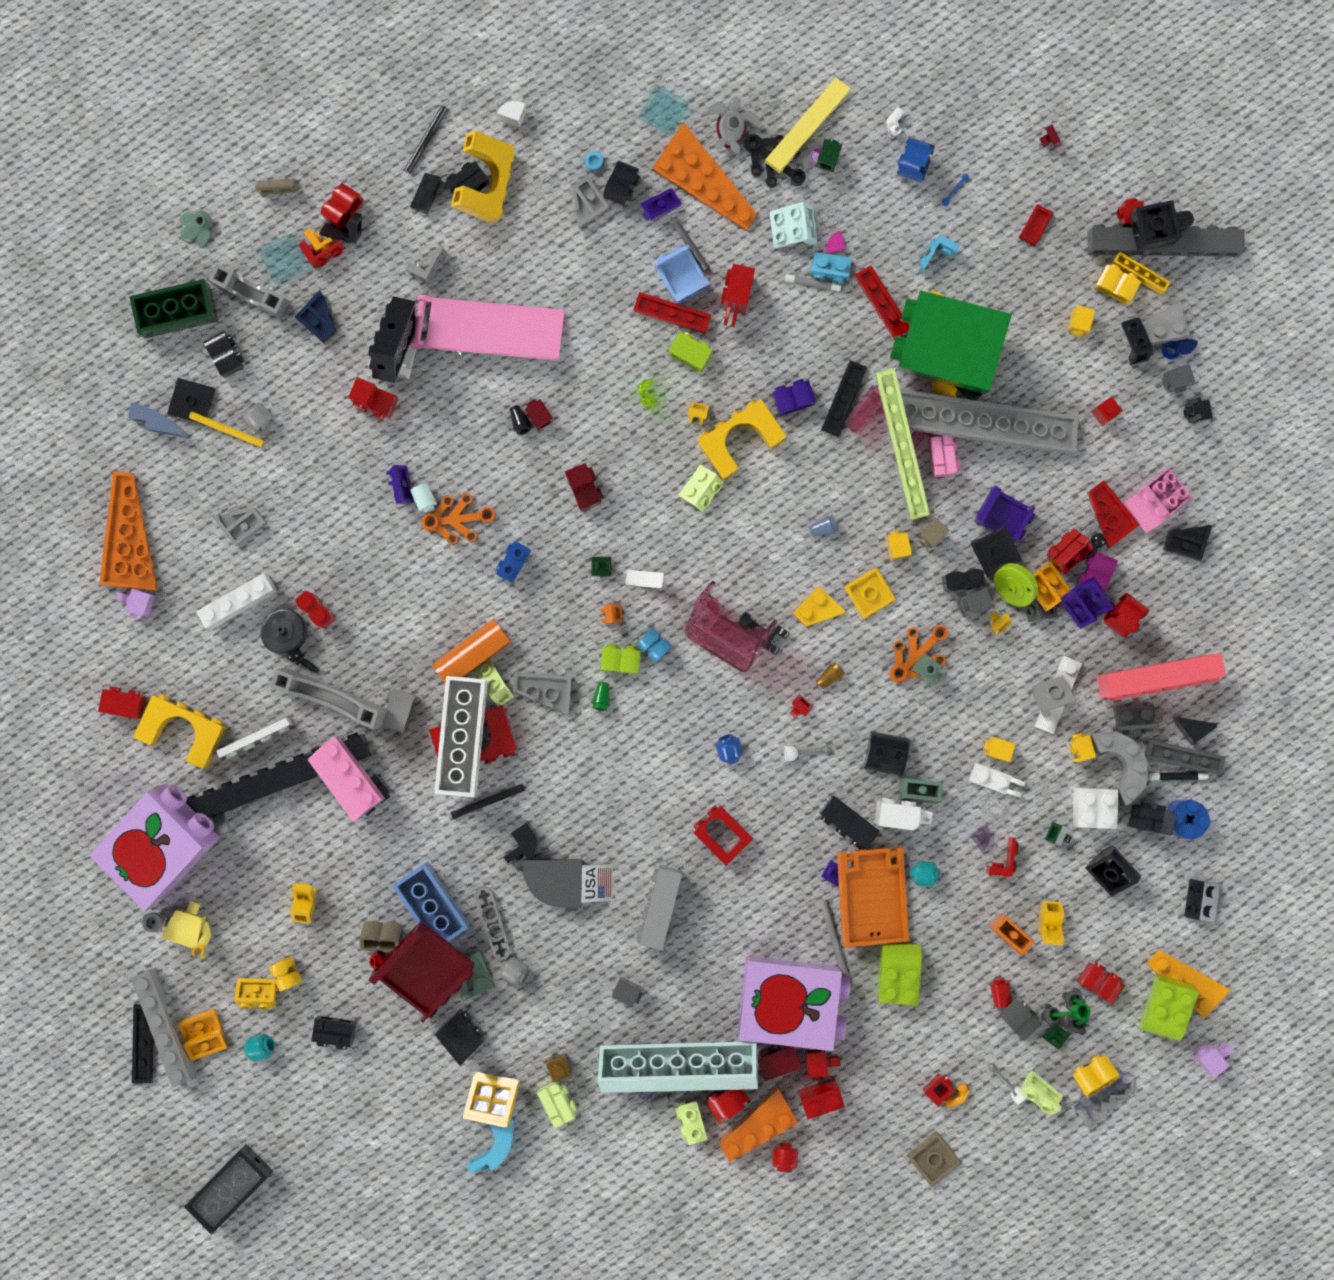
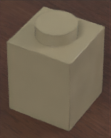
M935 517L918 535L920 538L919 542L925 548L930 547L932 549L949 532V529Z

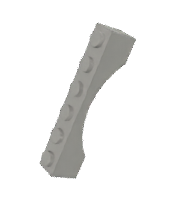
M287 667L275 670L270 686L283 693L330 707L346 715L354 722L370 729L382 727L388 710Z
M153 968L132 977V983L172 1088L193 1080L197 1075L192 1061H190L172 1025L166 1006L164 987L157 969Z

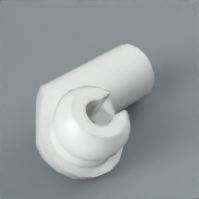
M899 107L893 111L886 121L888 132L892 136L899 135L902 130L899 127L898 120L904 112Z

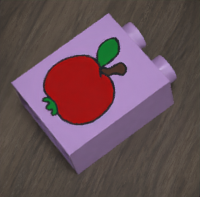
M166 783L147 791L90 854V857L143 911L163 901L220 839L213 831L214 824L210 818L202 813H195L185 803L187 797L184 792L178 787L168 786Z
M746 955L737 1031L739 1040L833 1051L834 1040L844 1041L846 1017L837 1016L839 1001L848 1002L850 978L842 977V971L838 966Z

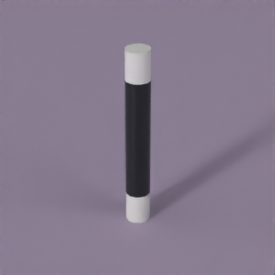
M1207 772L1148 773L1149 780H1208Z

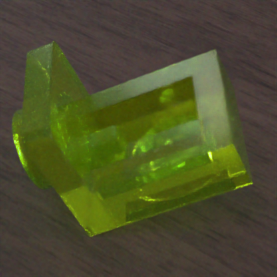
M652 378L648 381L646 379L637 386V394L641 398L639 400L644 408L647 409L649 407L651 410L658 406L657 401L647 391L654 384Z

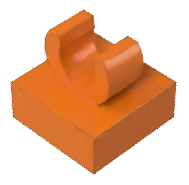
M621 604L604 605V608L600 609V612H605L606 616L605 619H601V622L606 624L623 623Z

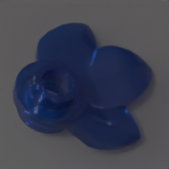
M1187 338L1161 344L1162 355L1166 359L1173 360L1180 355L1190 354L1196 348L1198 341ZM1172 348L1175 352L1169 353L1168 349Z

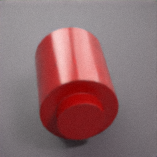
M1004 977L994 978L993 982L990 983L994 1007H1008L1013 1002L1010 982L1005 980Z

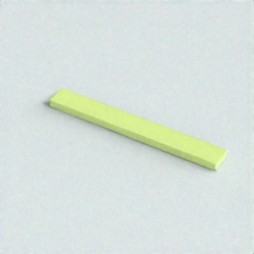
M895 368L876 372L875 376L910 518L915 520L928 516L930 512Z

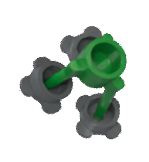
M1073 988L1072 991L1062 994V999L1066 1002L1065 1007L1070 1011L1059 1012L1057 1008L1051 1007L1050 1004H1045V1009L1041 1013V1020L1047 1022L1049 1027H1054V1023L1059 1022L1060 1017L1067 1016V1032L1069 1034L1079 1033L1084 1035L1086 1033V1022H1089L1091 1011L1089 1006L1085 1004L1081 994H1079L1080 990Z

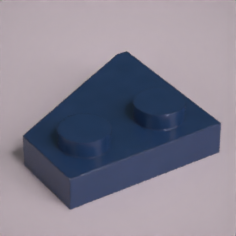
M319 290L296 314L295 318L324 344L336 331V327L324 295Z

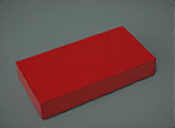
M1037 204L1018 238L1035 247L1053 212Z

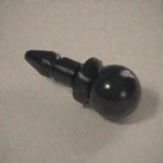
M1095 533L1092 535L1090 541L1093 549L1079 562L1085 560L1093 550L1097 552L1098 548L1105 545L1106 538L1103 534Z
M300 650L286 655V658L290 662H296L297 666L301 663L308 670L316 673L319 672L315 664L304 658L305 654H301Z

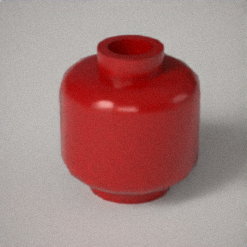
M780 1143V1147L773 1149V1167L777 1168L778 1172L792 1173V1170L798 1166V1150L792 1148V1144Z

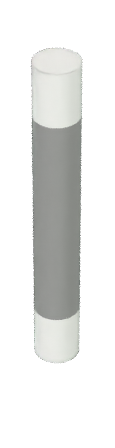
M789 274L785 275L784 282L839 292L842 285Z

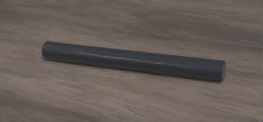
M441 105L406 165L404 171L411 174L448 109L445 106Z
M520 784L452 811V818L456 819L524 792V786Z

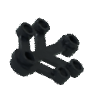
M751 134L745 138L744 148L747 152L751 153V174L757 177L762 173L758 153L766 160L772 151L767 150L765 146L775 145L777 147L778 143L776 140L779 138L783 140V135L761 139L760 136ZM754 141L757 143V145L755 147L750 146V142ZM800 151L793 159H797L800 156ZM765 163L767 174L765 183L767 187L773 188L777 184L774 169ZM787 165L782 171L790 177L791 183L795 186H801L805 182L806 174L801 169L793 170ZM757 167L760 169V172L755 173L753 169ZM800 176L801 180L795 181L794 177ZM773 179L775 183L769 184L768 180Z

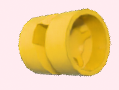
M292 956L268 967L272 976L277 978L275 983L279 992L303 981L300 972L294 969L296 963Z

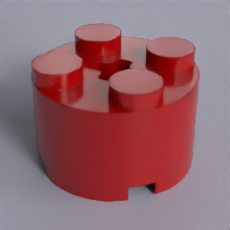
M1127 592L1118 599L1121 602H1118L1114 609L1108 611L1103 619V623L1123 638H1126L1130 632L1135 633L1140 627L1138 622L1141 618H1145L1150 611L1144 604Z
M743 1089L722 1090L719 1093L714 1091L706 1097L708 1100L706 1105L719 1124L723 1123L721 1121L722 1118L725 1117L726 1120H729L743 1110L745 1102L748 1104L751 1102Z

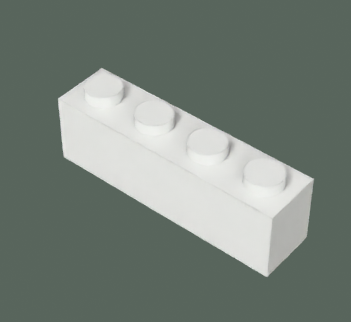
M263 573L196 612L204 627L212 630L278 591L270 576Z

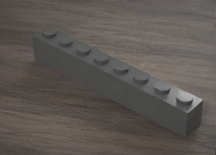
M1094 225L1088 231V255H1117L1120 251L1125 255L1239 257L1245 252V229H1238V227L1219 229L1217 226L1200 229L1199 226H1191L1187 230L1181 231L1182 238L1173 245L1137 252L1132 227H1124L1123 225H1114L1112 227Z

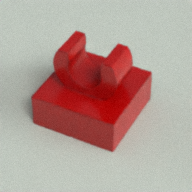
M799 694L791 703L794 708L790 714L794 718L800 713L806 716L813 706Z

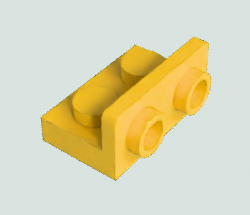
M237 978L234 1002L239 1008L246 1010L251 1009V1007H259L262 1010H270L271 1007L276 1008V979Z

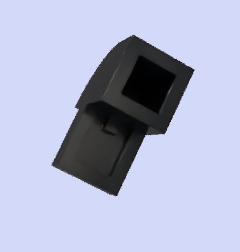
M528 821L511 833L519 846L503 857L507 864L511 861L516 863L522 859V853L529 859L537 849L538 837Z

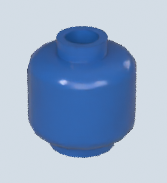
M727 734L718 739L716 750L719 759L723 762H728V764L737 763L743 755L739 738L732 734Z

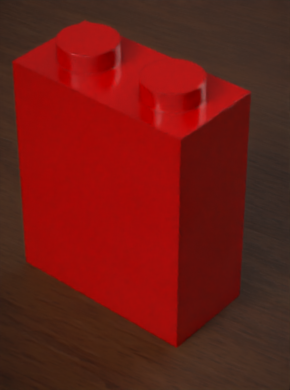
M835 1078L798 1090L807 1120L845 1108Z

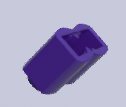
M797 380L790 387L785 385L779 386L772 393L779 417L816 404L809 380Z

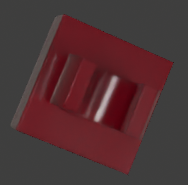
M1053 125L1046 127L1045 129L1048 134L1039 138L1042 146L1045 147L1051 143L1054 148L1061 146V141Z

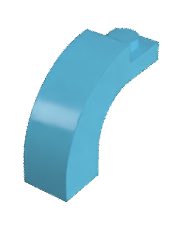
M506 1107L493 1114L504 1115ZM512 1117L508 1128L490 1125L494 1133V1145L487 1152L468 1161L467 1168L470 1173L484 1170L487 1167L486 1164H488L492 1171L504 1161L509 1153L514 1137Z

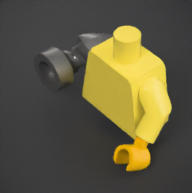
M190 900L187 909L164 907L159 911L160 914L151 912L143 918L142 926L147 932H156L164 924L168 923L161 938L193 948L192 955L194 958L198 952H201V959H204L206 956L204 949L207 948L211 938L209 923L206 921L207 916L198 913L201 905L200 902Z

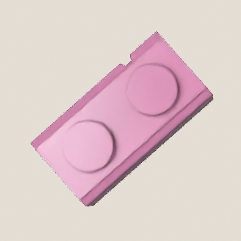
M946 435L929 438L928 447L933 478L956 475L961 468L960 459L956 458L955 451L958 450L957 440H953L952 436Z

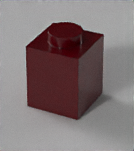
M534 399L526 405L525 411L538 431L554 421L541 399L538 401Z

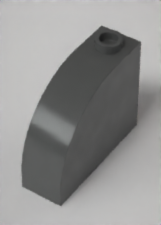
M583 859L523 860L526 884L538 900L550 906L566 908V911H578V908L582 907Z

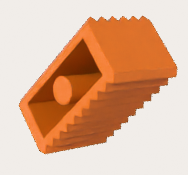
M1003 913L999 914L989 926L1022 956L1034 944V940Z

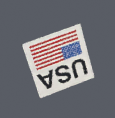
M613 864L582 865L581 903L612 901Z

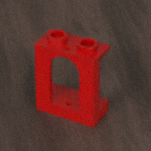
M714 805L707 812L709 816L704 821L700 819L693 826L695 828L693 833L727 866L753 840V837L721 805L718 807ZM712 819L723 821L740 838L727 853L707 833V824Z

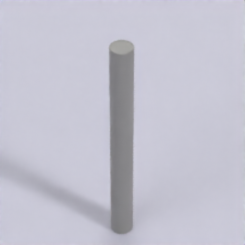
M827 899L821 900L820 905L837 964L842 971V976H846L848 971Z

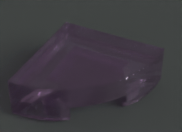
M987 825L970 835L980 852L986 849L990 841V831Z

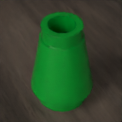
M598 682L591 702L593 709L600 711L608 710L610 706L609 683Z

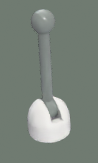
M826 745L823 748L798 751L794 746H784L785 761H793L799 754L829 753L831 749Z
M994 1064L988 1065L989 1071H993L1012 1090L1011 1097L1017 1105L1021 1104L1027 1098L1020 1091L1021 1087L1014 1088L1001 1075Z

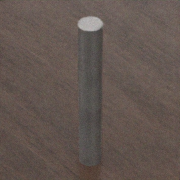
M676 221L673 224L674 228L684 243L690 246L692 255L705 272L710 268L681 223Z

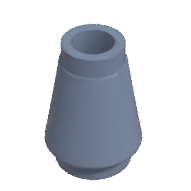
M827 516L809 526L812 537L834 534L835 531H838L834 516Z

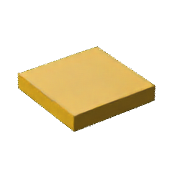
M877 567L844 586L845 591L863 620L896 600Z

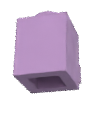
M132 589L130 595L117 592L115 599L127 603L125 611L131 612V617L142 619V616L149 617L156 596Z
M1226 1042L1221 1044L1218 1049L1210 1044H1205L1198 1048V1053L1194 1056L1205 1071L1215 1078L1229 1067L1224 1058L1232 1054L1234 1049Z

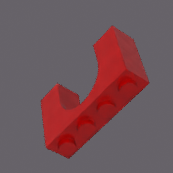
M499 706L485 711L491 738L487 748L481 752L480 762L485 761V764L496 761V756L503 755L504 758L515 755L514 751L518 750L505 707ZM441 726L429 729L437 757Z

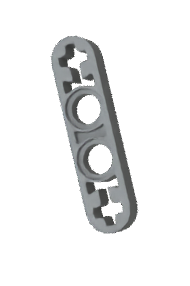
M484 886L477 890L475 895L493 955L498 960H505L511 953L510 944L492 889ZM482 890L485 893L489 892L490 896L487 897L488 903L492 901L493 905L482 908V905L486 904L484 898L480 899L479 897L482 894ZM487 909L495 910V918L488 919L485 916ZM494 927L501 929L502 934L498 938L491 935V929ZM504 938L505 942H501V945L503 949H507V951L504 953L505 956H502L500 953L497 954V951L499 950L498 943L494 945L493 942L500 941Z

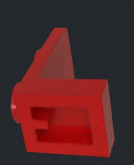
M305 241L298 244L313 268L323 267L328 259L340 256L343 250L346 249L343 243L338 241L318 254L312 244L308 246Z
M1008 838L1006 867H1004L1003 863L992 862V866L986 865L987 874L1013 877L1017 867L1016 861H1014L1015 853L1018 852L1016 838Z

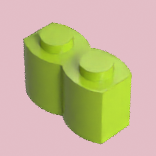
M607 644V647L602 648L600 670L639 674L641 651L637 650L636 646H626V649H620L617 644Z

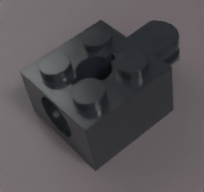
M1173 200L1135 208L1129 215L1137 252L1175 244L1182 238L1181 231L1187 230L1194 222V216L1190 211L1176 212Z

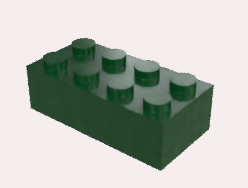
M204 279L129 296L136 330L143 338L219 322L211 285Z

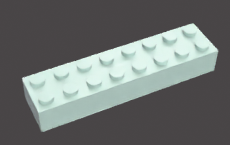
M714 1042L600 1046L598 1084L601 1093L758 1089L756 1042Z

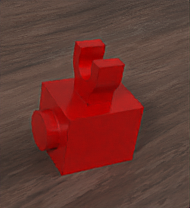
M805 1050L807 1075L809 1078L812 1077L813 1080L824 1079V1076H828L827 1067L841 1066L839 1055L826 1057L825 1050Z

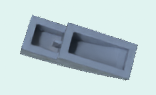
M130 404L128 418L133 421L146 423L145 429L151 432L188 438V434L168 417L143 405Z

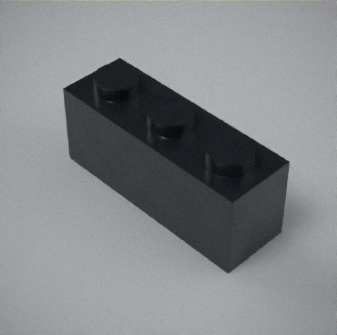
M834 795L829 798L819 812L822 815L820 819L828 826L831 823L837 827L835 831L844 838L846 835L852 838L851 843L858 849L863 847L867 850L880 832V830Z

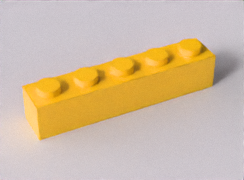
M1120 251L1111 263L1119 266L1121 271L1126 274L1133 273L1137 275L1138 279L1142 281L1141 284L1160 295L1166 291L1170 284L1169 280Z

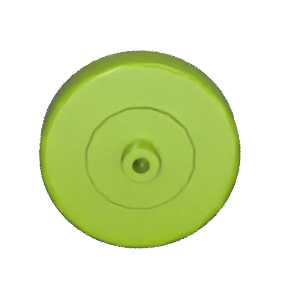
M1008 563L995 573V588L1001 598L1007 603L1016 607H1026L1036 599L1039 590L1037 581L1025 567L1015 563Z

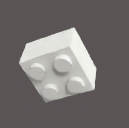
M1074 787L1073 826L1117 829L1118 790Z

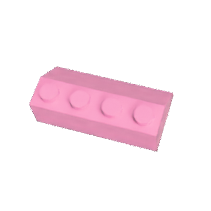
M340 736L333 737L308 759L309 763L353 822L385 799Z

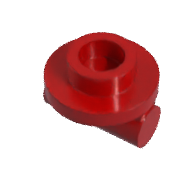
M378 950L371 954L369 964L373 969L386 957L385 952Z

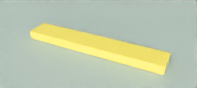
M835 78L766 158L765 163L778 173H781L848 95L851 88Z

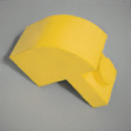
M304 882L300 884L293 883L292 894L294 900L290 910L292 922L311 924L315 911L317 888Z
M1042 900L1038 933L1039 937H1042L1043 944L1061 946L1064 944L1062 923L1065 914L1062 902Z

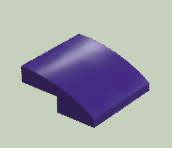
M1095 577L1084 581L1060 598L1062 600L1060 603L1080 629L1096 622L1098 616L1115 607V604Z

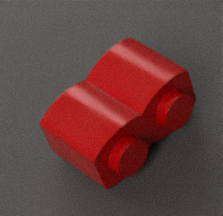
M341 183L333 190L331 199L322 205L320 214L325 220L343 230L347 225L348 219H351L353 214L360 209L364 199L358 192Z
M305 590L295 599L297 606L303 612L308 613L310 620L316 626L326 629L336 620L333 612L323 606L320 598L314 593Z
M1088 962L1077 982L1113 1005L1125 987L1121 983L1122 978L1114 973H1111V975L1104 972L1106 968L1097 962L1095 964Z

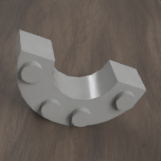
M1095 732L1088 734L1091 737L1095 753L1108 751L1116 755L1121 761L1123 768L1122 777L1112 788L1118 790V800L1121 805L1127 806L1140 796L1147 783L1148 763L1144 752L1134 740L1121 733Z

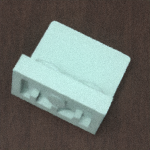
M800 202L770 212L774 248L779 249L800 242L809 245L818 243L813 206Z

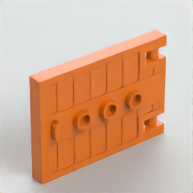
M893 847L892 851H890V848L850 850L851 854H847L846 851H837L842 946L856 947L908 942L904 848ZM891 858H894V864H891Z

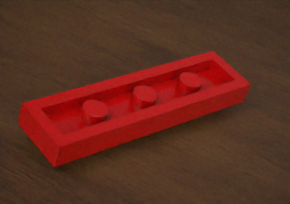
M872 265L855 274V279L892 338L895 340L896 336L900 337L907 333L909 324L900 321L902 313Z
M641 292L638 294L633 312L706 334L711 319V314Z

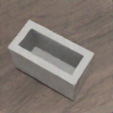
M397 689L389 692L386 698L388 710L382 726L406 733L417 696Z

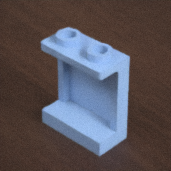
M680 245L673 250V253L669 255L663 254L655 262V268L672 299L679 305L710 289V282L700 270L690 251L689 245Z

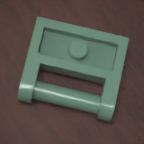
M481 951L467 956L475 963L473 968L474 975L470 979L474 989L469 991L466 982L462 983L460 990L463 1001L495 987Z

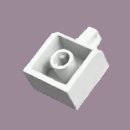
M882 798V801H877L874 824L914 830L919 824H931L933 812L921 809L913 801L902 800L900 804L897 803V800Z

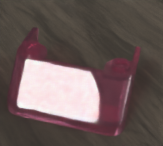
M712 580L697 597L684 630L685 635L688 639L735 669L747 672L769 641L778 621L774 619L766 630L762 627H755L750 633L719 613L721 604L716 598L711 596L716 583Z

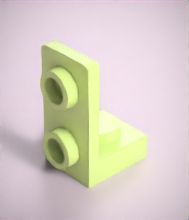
M491 660L475 669L479 679L488 680L487 693L498 707L514 697Z

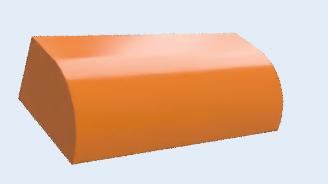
M493 618L432 665L444 683H446V676L465 678L512 642Z

